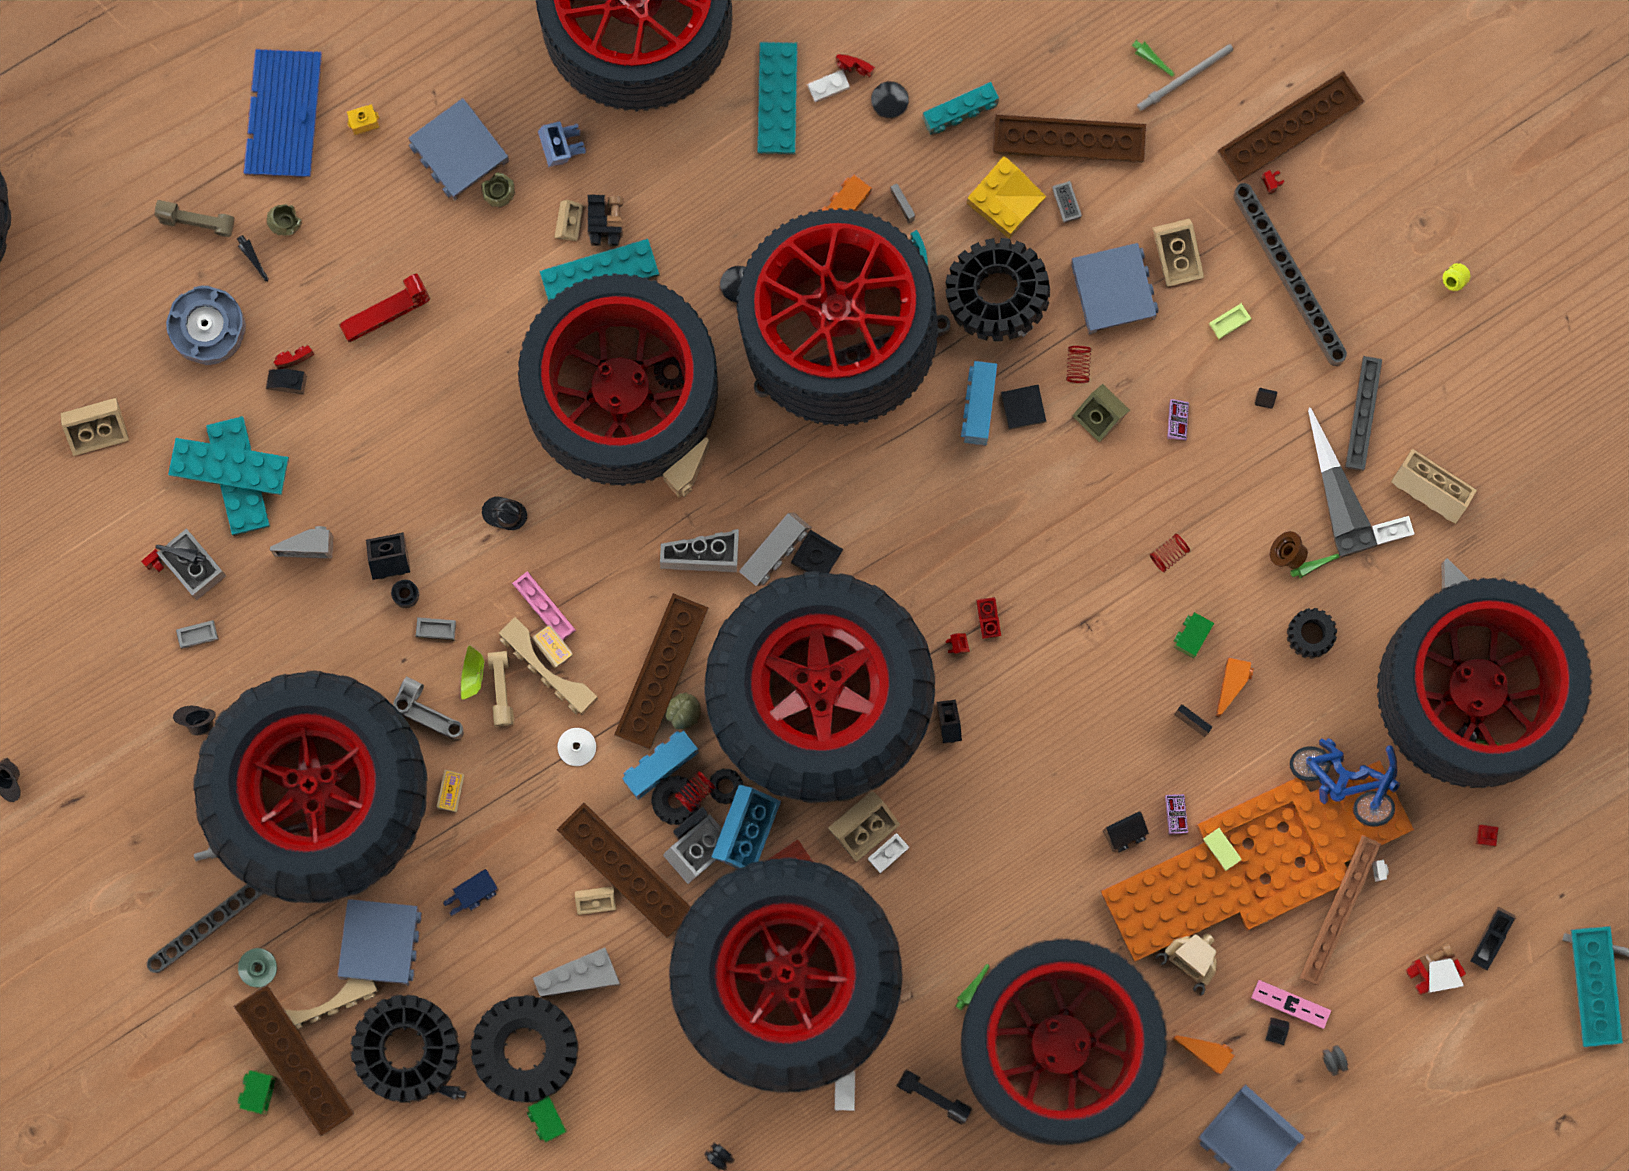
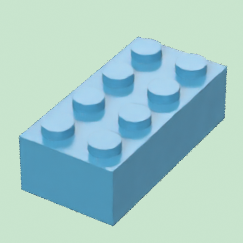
M974 361V366H970L968 381L971 382V385H967L965 399L969 400V404L965 403L963 418L967 419V421L963 422L961 431L964 443L987 446L997 364Z
M684 730L681 733L679 731L675 732L669 737L670 741L667 744L661 743L654 749V754L650 757L648 755L644 756L639 761L640 765L636 768L630 767L623 773V782L637 800L651 791L662 779H666L699 753L698 748Z
M739 785L712 858L737 869L759 861L781 801L754 788Z

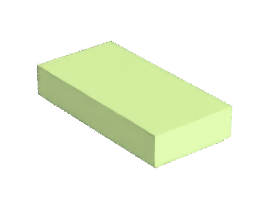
M1241 303L1211 321L1209 325L1220 340L1251 321V317Z
M1220 828L1203 839L1225 871L1242 860Z

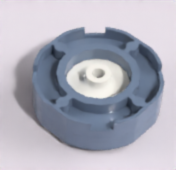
M197 286L184 294H180L172 303L166 321V328L173 346L184 358L203 365H213L229 359L237 352L246 330V323L241 308L230 294L210 286Z

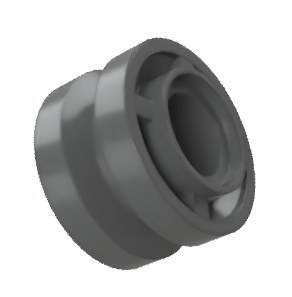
M1338 1045L1333 1046L1332 1051L1328 1049L1323 1050L1324 1063L1333 1076L1338 1075V1070L1342 1072L1348 1071L1346 1056Z

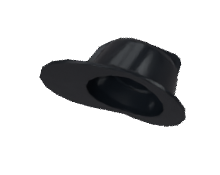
M493 497L488 499L482 507L483 519L487 524L494 527L517 530L527 520L525 507L515 500Z
M190 705L176 710L173 714V720L179 725L186 726L193 735H209L213 728V719L216 713L211 709Z
M4 758L0 761V795L9 802H15L20 798L21 792L17 783L20 771L9 758Z

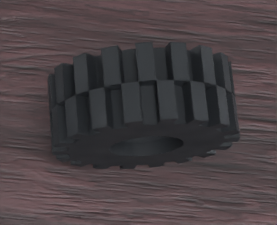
M678 775L674 777L668 776V778L662 779L655 786L652 792L651 803L655 814L661 821L670 825H680L699 810L700 800H698L699 804L695 803L696 807L692 806V812L683 804L679 808H673L668 803L670 795L679 792L693 804L684 793L686 792L696 801L688 790L699 798L691 787L698 792L697 788L688 778Z

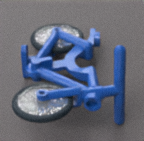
M1323 738L1319 740V745L1328 750L1329 754L1318 747L1308 746L1297 750L1292 755L1290 769L1294 776L1303 781L1318 780L1322 784L1319 787V797L1323 804L1328 802L1329 793L1331 799L1338 802L1344 800L1348 795L1369 791L1360 795L1354 803L1353 811L1358 821L1364 825L1376 827L1386 824L1394 816L1395 804L1392 798L1387 795L1388 789L1395 792L1400 786V783L1396 780L1398 769L1393 746L1388 745L1386 747L1389 768L1385 774L1365 765H1361L1358 772L1345 770L1341 764L1344 761V754L1335 748L1336 744L1330 738L1326 741ZM1331 765L1334 766L1335 771L1340 775L1337 784L1327 775ZM1369 776L1378 780L1346 788L1349 780H1362Z

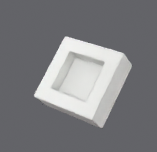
M1384 860L1373 862L1372 868L1375 882L1386 880L1389 874L1387 864H1384Z

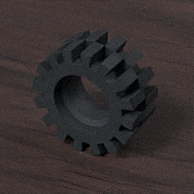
M675 357L655 364L654 375L658 374V376H655L656 381L660 379L658 382L660 385L665 383L664 388L670 385V389H674L673 385L676 384L678 388L680 387L679 382L682 385L684 384L682 370ZM675 365L679 370L678 376L674 379L666 378L664 375L666 366Z
M729 768L715 771L709 780L715 786L714 790L710 788V795L718 803L731 804L738 786H743L740 775ZM729 779L732 781L733 790L730 793L724 794L719 791L718 784L721 780Z

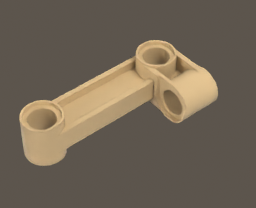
M507 651L488 653L489 670H494L497 705L493 706L494 726L514 725L513 708L508 706L505 668H509Z

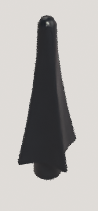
M241 235L237 238L240 243L238 245L239 249L255 266L264 281L267 282L269 279L256 256L250 240H246Z
M155 546L156 549L176 555L195 565L198 562L204 563L206 560V556L198 552V549Z
M442 1085L440 1087L441 1090L438 1091V1093L454 1100H458V1097L465 1099L467 1091L460 1090L461 1087Z

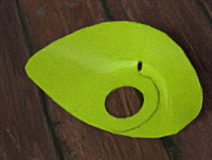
M470 645L466 651L462 671V700L478 693L481 689L483 678V656Z

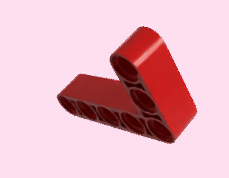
M413 274L403 280L406 289L341 322L339 327L347 342L355 341L429 302V294L419 275Z

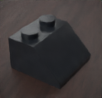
M404 532L366 540L367 558L372 580L410 573Z
M1141 811L1109 825L1103 830L1112 851L1118 850L1119 853L1128 849V844L1134 841L1136 844L1147 840L1145 836L1149 834Z

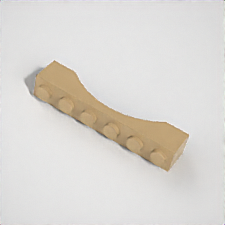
M516 617L499 632V635L502 637L500 641L507 648L511 646L515 650L513 654L520 661L523 659L529 663L527 667L534 674L538 672L543 677L541 681L548 688L552 686L556 690L554 694L560 700L566 699L570 703L568 707L575 714L579 712L583 715L598 700V697L584 683L564 680L543 666L534 653L529 630Z
M349 978L342 990L327 1003L309 1010L285 1011L297 1029H301L303 1023L310 1021V1024L321 1020L320 1016L327 1013L328 1016L334 1015L339 1012V1008L344 1006L346 1008L357 1005L358 1000L363 998L365 1001L376 997L375 993L379 991L375 981Z

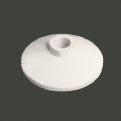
M572 728L565 731L558 741V753L561 759L569 765H585L595 755V739L590 732L583 728ZM579 743L580 748L575 750L573 744Z

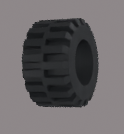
M1308 608L1300 611L1289 623L1287 641L1290 642V648H1294L1297 655L1301 654L1304 658L1310 657V659H1314L1326 654L1334 645L1337 639L1336 623L1331 620L1332 616L1330 614H1325L1326 611H1319L1318 608L1311 610ZM1306 623L1318 625L1323 633L1322 640L1317 644L1306 642L1301 634L1303 625Z

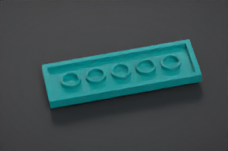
M760 42L758 154H795L797 43Z
M649 239L540 271L548 301L551 298L554 299L555 295L564 291L566 287L570 288L574 283H579L586 278L588 280L592 279L593 276L599 277L603 276V274L610 276L614 273H617V275L628 274V276L638 275V277H646L648 279L660 276Z
M243 416L206 425L210 444L252 451ZM220 485L233 536L270 527L262 492Z
M175 438L168 475L282 495L289 457Z
M1611 926L1571 930L1583 1047L1622 1044L1623 1038Z

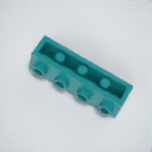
M989 82L923 112L922 119L930 135L938 134L951 125L956 126L967 118L978 116L984 110L989 111L998 105L999 97L992 82Z

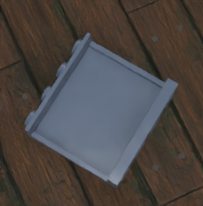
M464 98L409 137L410 149L414 154L419 153L422 157L420 161L426 169L429 167L432 170L431 176L437 184L441 182L444 186L443 192L448 198L452 197L454 201L457 200V195L501 163L505 165L509 162L507 154Z
M1138 243L1071 259V267L1089 335L1096 333L1097 330L1148 318L1154 320L1156 313H1159L1157 302H1153L1152 295H1154L1153 286L1147 280L1149 270L1147 266H1144L1142 260L1145 259L1143 248H1139Z
M348 899L338 969L339 979L347 980L351 978L401 983L409 986L410 981L414 980L412 962H416L417 950H414V945L419 940V931H416L417 924L421 923L422 912H419L418 907Z
M1247 1085L1241 1087L1198 1137L1201 1141L1199 1144L1206 1151L1212 1150L1216 1154L1214 1158L1222 1165L1225 1162L1231 1167L1229 1171H1275L1297 1144L1301 1143L1305 1138Z

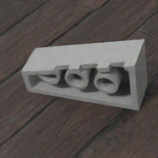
M795 512L788 513L739 572L755 586L765 585L770 579L769 574L773 570L776 571L782 565V560L785 556L788 557L794 551V546L806 537L811 526Z
M739 529L726 533H715V535L699 536L695 539H684L661 544L660 569L737 572Z
M602 948L533 978L541 997L621 985L606 948Z

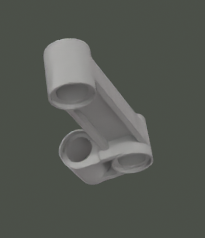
M405 677L393 703L397 710L403 716L451 740L461 739L464 734L461 723L416 702L423 691L424 684ZM402 701L408 703V707L404 710L398 708V704ZM453 726L460 728L459 733L456 735L450 733V729Z

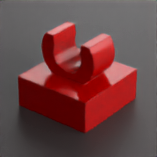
M1271 170L1263 173L1261 178L1268 194L1276 192L1277 188L1284 184V180H1275V177L1280 175V171H1275L1272 174Z
M154 549L141 562L148 569L154 567L160 572L165 567L160 563L161 558L157 554L158 551Z
M966 633L950 635L951 639L945 641L946 643H952L953 649L948 650V653L964 654L970 652Z
M1479 824L1476 844L1496 847L1499 827Z

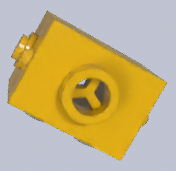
M372 104L347 112L349 118L347 123L352 128L354 135L380 127L378 112L374 111Z

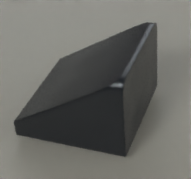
M1259 388L1254 404L1272 409L1278 392Z
M1271 1017L1265 1040L1284 1045L1290 1023Z

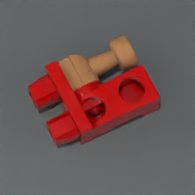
M1448 943L1441 946V951L1415 960L1405 970L1410 979L1417 975H1420L1423 981L1415 985L1419 995L1429 992V964L1440 961L1445 957L1447 959L1455 957ZM1453 960L1459 976L1466 975L1459 960Z

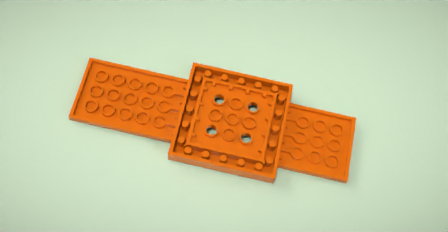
M1380 760L1367 766L1380 773H1386ZM1371 776L1362 780H1349L1346 788L1378 780ZM1298 778L1197 824L1196 827L1202 839L1220 828L1242 860L1225 871L1204 842L1101 891L1133 961L1136 962L1169 946L1175 939L1189 937L1237 913L1246 930H1250L1340 887L1347 871L1345 862L1352 860L1362 835L1384 845L1414 830L1396 792H1392L1389 789L1387 791V795L1392 798L1395 804L1394 816L1386 824L1376 827L1362 824L1355 817L1353 811L1356 799L1369 791L1348 795L1344 800L1338 802L1332 800L1329 793L1328 802L1323 804L1320 801L1319 789L1310 793L1305 781ZM1368 796L1360 801L1357 811L1364 820L1370 822L1382 821L1391 812V805L1385 798L1377 816H1372L1370 812V803L1373 801L1374 796ZM1280 822L1287 824L1288 831L1286 833L1278 831L1277 826ZM1244 839H1251L1253 841L1252 849H1245L1243 847ZM1297 857L1304 859L1305 865L1303 868L1295 866L1294 861ZM1261 874H1268L1270 876L1269 884H1262L1260 882Z

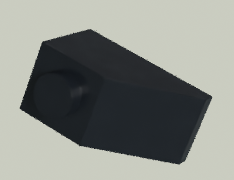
M290 369L269 370L266 389L304 395L307 375L303 371Z
M956 699L937 702L942 742L954 743L962 741Z

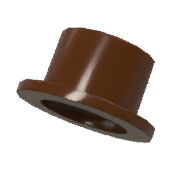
M1292 531L1284 532L1278 536L1270 548V559L1279 567L1299 568L1308 556V550L1302 544L1301 537Z

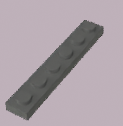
M1367 356L1362 358L1345 468L1365 470L1382 359Z

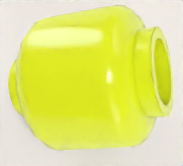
M1455 263L1444 272L1442 279L1444 285L1449 290L1459 291L1470 281L1471 275L1465 265Z

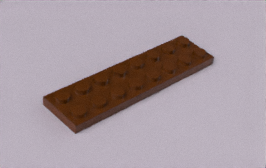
M1342 71L1218 149L1217 152L1236 180L1240 182L1364 103V100L1346 73Z
M995 115L993 153L1144 163L1146 124Z
M674 593L672 594L617 726L615 736L649 750L651 749L707 614L708 607Z
M583 802L557 831L668 938L682 924L691 906Z
M268 984L234 1005V1008L320 1136L354 1115V1112Z

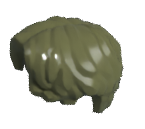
M497 172L490 181H485L481 184L484 200L492 207L506 206L515 195L514 181L503 173Z
M283 204L274 206L270 209L266 218L270 230L279 236H292L302 224V220L296 216L293 205Z
M680 693L670 700L665 715L666 719L671 721L675 729L689 728L698 722L701 714L700 702L691 694Z

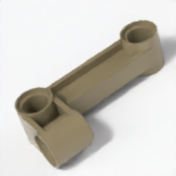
M158 200L156 203L155 216L161 224L175 226L177 222L215 230L214 233L217 235L231 237L235 220L233 216L218 214V217L179 210L180 207L177 203Z

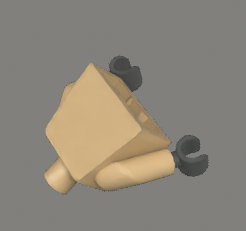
M1205 934L1202 938L1194 935L1191 938L1186 936L1175 939L1165 948V952L1157 954L1155 959L1163 955L1165 961L1160 965H1164L1168 960L1167 957L1171 956L1169 960L1197 982L1193 987V991L1195 992L1196 988L1201 986L1203 990L1200 995H1203L1205 993V985L1210 983L1216 973L1217 960L1214 957L1216 950L1211 947L1214 938L1209 934Z

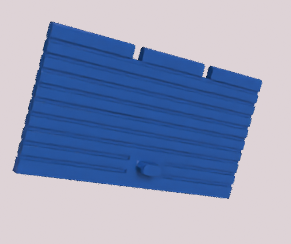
M255 50L251 92H258L257 97H251L248 134H254L253 139H247L244 174L311 177L322 52Z

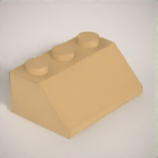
M116 398L61 413L62 427L73 456L129 441L122 412Z
M871 791L828 828L857 862L900 826V823L883 800Z

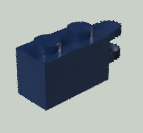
M484 869L453 889L455 895L445 900L443 904L444 906H449L459 899L462 905L449 912L452 917L464 909H470V911L476 909L481 905L479 902L485 898L488 901L495 897L499 889L487 869Z

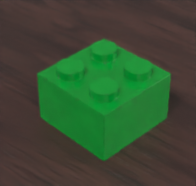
M249 1070L248 1074L245 1073L242 1085H245L243 1093L240 1092L237 1104H240L239 1109L267 1115L277 1077Z

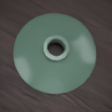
M254 948L245 952L238 963L240 978L244 983L252 987H263L269 984L277 972V963L274 956L269 951L261 948ZM256 965L262 966L260 972L255 970Z

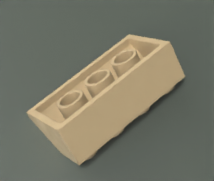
M1414 449L1410 451L1391 481L1397 488L1409 493L1414 499L1426 504L1431 510L1440 513L1445 519L1455 524L1477 491Z

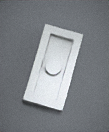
M843 70L808 84L815 103L850 89Z
M1409 516L1371 527L1377 545L1414 535Z
M896 833L874 852L868 860L881 874L908 850L909 846Z
M855 1071L835 1082V1110L854 1111Z

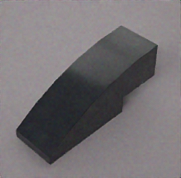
M1497 907L1470 962L1486 970L1489 969L1515 921L1514 914Z

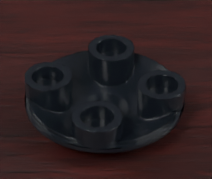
M887 81L879 84L874 89L871 103L878 116L895 118L906 111L909 97L902 85Z
M733 266L727 269L720 280L723 296L737 303V296H739L737 291L745 266Z

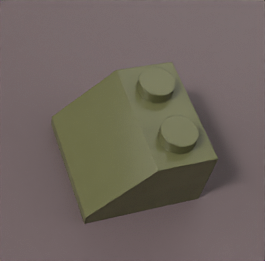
M1102 384L1090 394L1072 416L1100 442L1126 416L1130 409Z

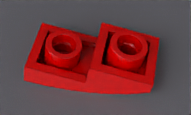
M837 54L836 65L843 71L847 70L851 73L854 68H857L856 71L860 75L868 76L869 78L874 74L875 67L864 60L844 54Z
M309 345L301 346L295 351L294 356L289 351L279 353L273 363L277 369L297 365L315 354Z
M996 598L976 599L982 639L1001 636Z

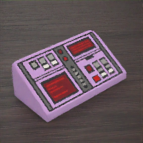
M1170 400L1167 439L1186 440L1189 402Z
M1184 794L1166 795L1165 803L1169 835L1188 833Z

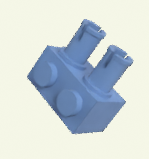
M559 121L543 125L539 129L538 133L548 167L567 163L571 156L585 153V147H582L584 146L583 142L567 145L566 138L580 136V129L577 130L579 128L578 124L562 128Z

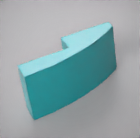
M915 230L910 233V239L915 247L919 249L920 255H923L928 265L925 245L919 232Z

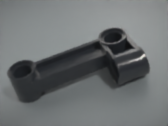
M905 1069L896 1085L898 1088L910 1095L914 1091L948 1111L947 1117L961 1125L966 1122L973 1110L970 1106L958 1099L955 1102L948 1100L919 1082L921 1077Z

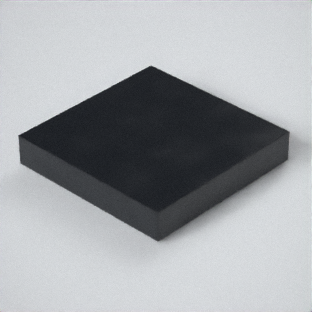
M1039 384L1001 392L1009 430L1046 422Z
M810 530L791 563L805 572L819 571V573H830L843 549Z
M1181 705L1174 714L1203 737H1206L1212 729L1210 724L1184 705Z
M701 807L673 831L678 841L708 816L707 811Z

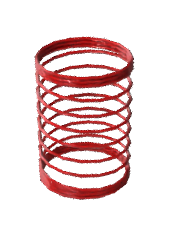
M1074 345L1068 347V352L1072 354L1090 353L1091 348ZM1072 348H1082V349H1088V350H1077V349H1072ZM1078 361V362H1067V364H1069V363H1083V362H1081V361ZM1081 365L1067 366V368H1068V367H1082V366H1081ZM1082 369L1067 370V372H1068V371H1081ZM1082 373L1066 375L1068 376L1066 381L1071 383H1088L1090 378L1081 375ZM1070 379H1085V380H1084V381H1078V380H1070Z
M1175 533L1174 536H1172V538L1176 542V544L1185 552L1184 556H1186V553L1190 552V548L1188 547L1186 542L1178 534ZM1174 546V548H1175L1181 555H1183V554L1181 553V551L1179 550V548L1177 549V548ZM1153 551L1150 554V558L1165 573L1168 567L1165 566L1160 557L1158 558Z
M700 771L697 772L702 778L701 781L714 790L715 786ZM684 792L685 795L690 799L691 797L686 792ZM676 793L675 797L692 812L693 808L687 804L688 800L683 795H681V798Z

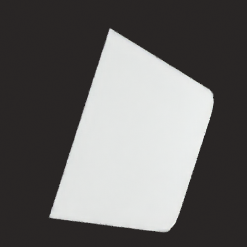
M1452 959L1435 961L1429 964V993L1464 986Z

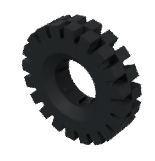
M992 238L986 239V245L982 247L977 242L970 246V253L964 250L958 255L959 262L954 261L950 267L951 275H947V289L945 291L951 314H953L955 321L960 327L963 325L964 330L970 335L977 333L979 339L987 341L988 337L992 336L993 341H1003V336L1008 335L1010 340L1018 338L1019 331L1022 330L1026 334L1032 330V323L1038 324L1043 318L1042 311H1047L1050 284L1045 265L1041 258L1038 259L1037 253L1032 248L1026 250L1025 244L1016 241L1013 245L1008 238H1001L1000 243H995V239ZM1005 273L1012 276L1013 281L1016 280L1018 283L1017 287H1015V294L1002 303L995 304L984 301L983 297L978 295L980 283L991 274Z
M396 995L391 996L390 999H383L377 1002L375 1007H370L363 1014L364 1018L361 1021L359 1020L355 1027V1036L352 1035L351 1045L353 1046V1051L351 1052V1059L355 1064L354 1069L358 1077L362 1079V1083L368 1089L394 1102L411 1103V1101L427 1099V1096L434 1095L440 1091V1087L444 1083L447 1084L452 1077V1071L456 1069L458 1063L456 1059L457 1054H459V1044L457 1042L456 1028L453 1027L451 1019L441 1008L418 996ZM401 1028L403 1030H407V1028L417 1030V1035L422 1036L425 1047L422 1048L425 1050L422 1059L417 1061L418 1064L409 1069H406V1067H403V1069L394 1068L391 1065L392 1062H388L385 1056V1050H387L385 1044L388 1037L393 1036L392 1033Z
M524 995L509 997L504 1001H500L484 1013L473 1032L471 1058L478 1077L488 1089L507 1100L527 1103L550 1097V1095L563 1087L565 1082L571 1077L578 1058L576 1032L563 1011L545 999ZM521 1028H529L528 1031L534 1029L542 1036L540 1039H544L546 1045V1052L543 1053L545 1056L538 1066L533 1065L534 1068L530 1070H521V1067L515 1069L508 1063L510 1059H506L504 1053V1046H507L505 1042L509 1035L513 1032L516 1034V1030Z

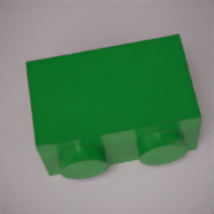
M1196 612L1192 616L1188 615L1183 623L1186 626L1182 633L1179 631L1173 640L1176 642L1174 648L1193 659L1196 657L1214 625L1213 622Z
M550 1097L528 1107L529 1112H527L531 1123H536L538 1129L535 1131L540 1141L544 1139L545 1143L567 1133Z

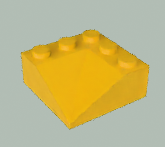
M1003 156L968 196L966 204L1010 239L1043 202L1046 196L1016 165Z

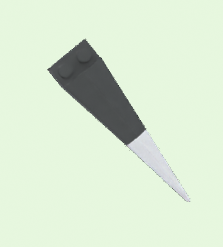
M1309 407L1308 412L1318 454L1334 542L1340 558L1377 547L1371 524L1319 422Z

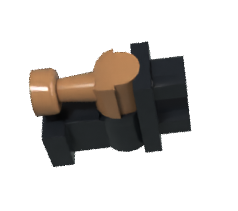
M588 195V237H590L591 246H600L601 237H609V246H619L620 238L623 237V224L619 208L623 206L622 197L611 196L608 198V205L612 207L611 215H605V195Z

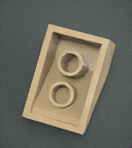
M1190 219L1153 227L1156 247L1167 287L1204 278L1194 228Z
M707 437L663 473L664 482L678 498L682 495L684 497L693 490L691 487L696 481L710 447Z

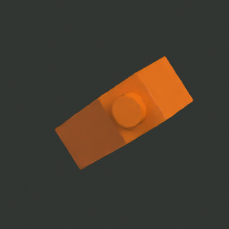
M1232 658L1227 659L1216 712L1217 717L1222 715L1248 682V679H1252L1254 668H1251V662Z
M1178 1035L1173 1037L1175 1042L1218 1075L1222 1074L1234 1058L1233 1050L1226 1044L1220 1045Z

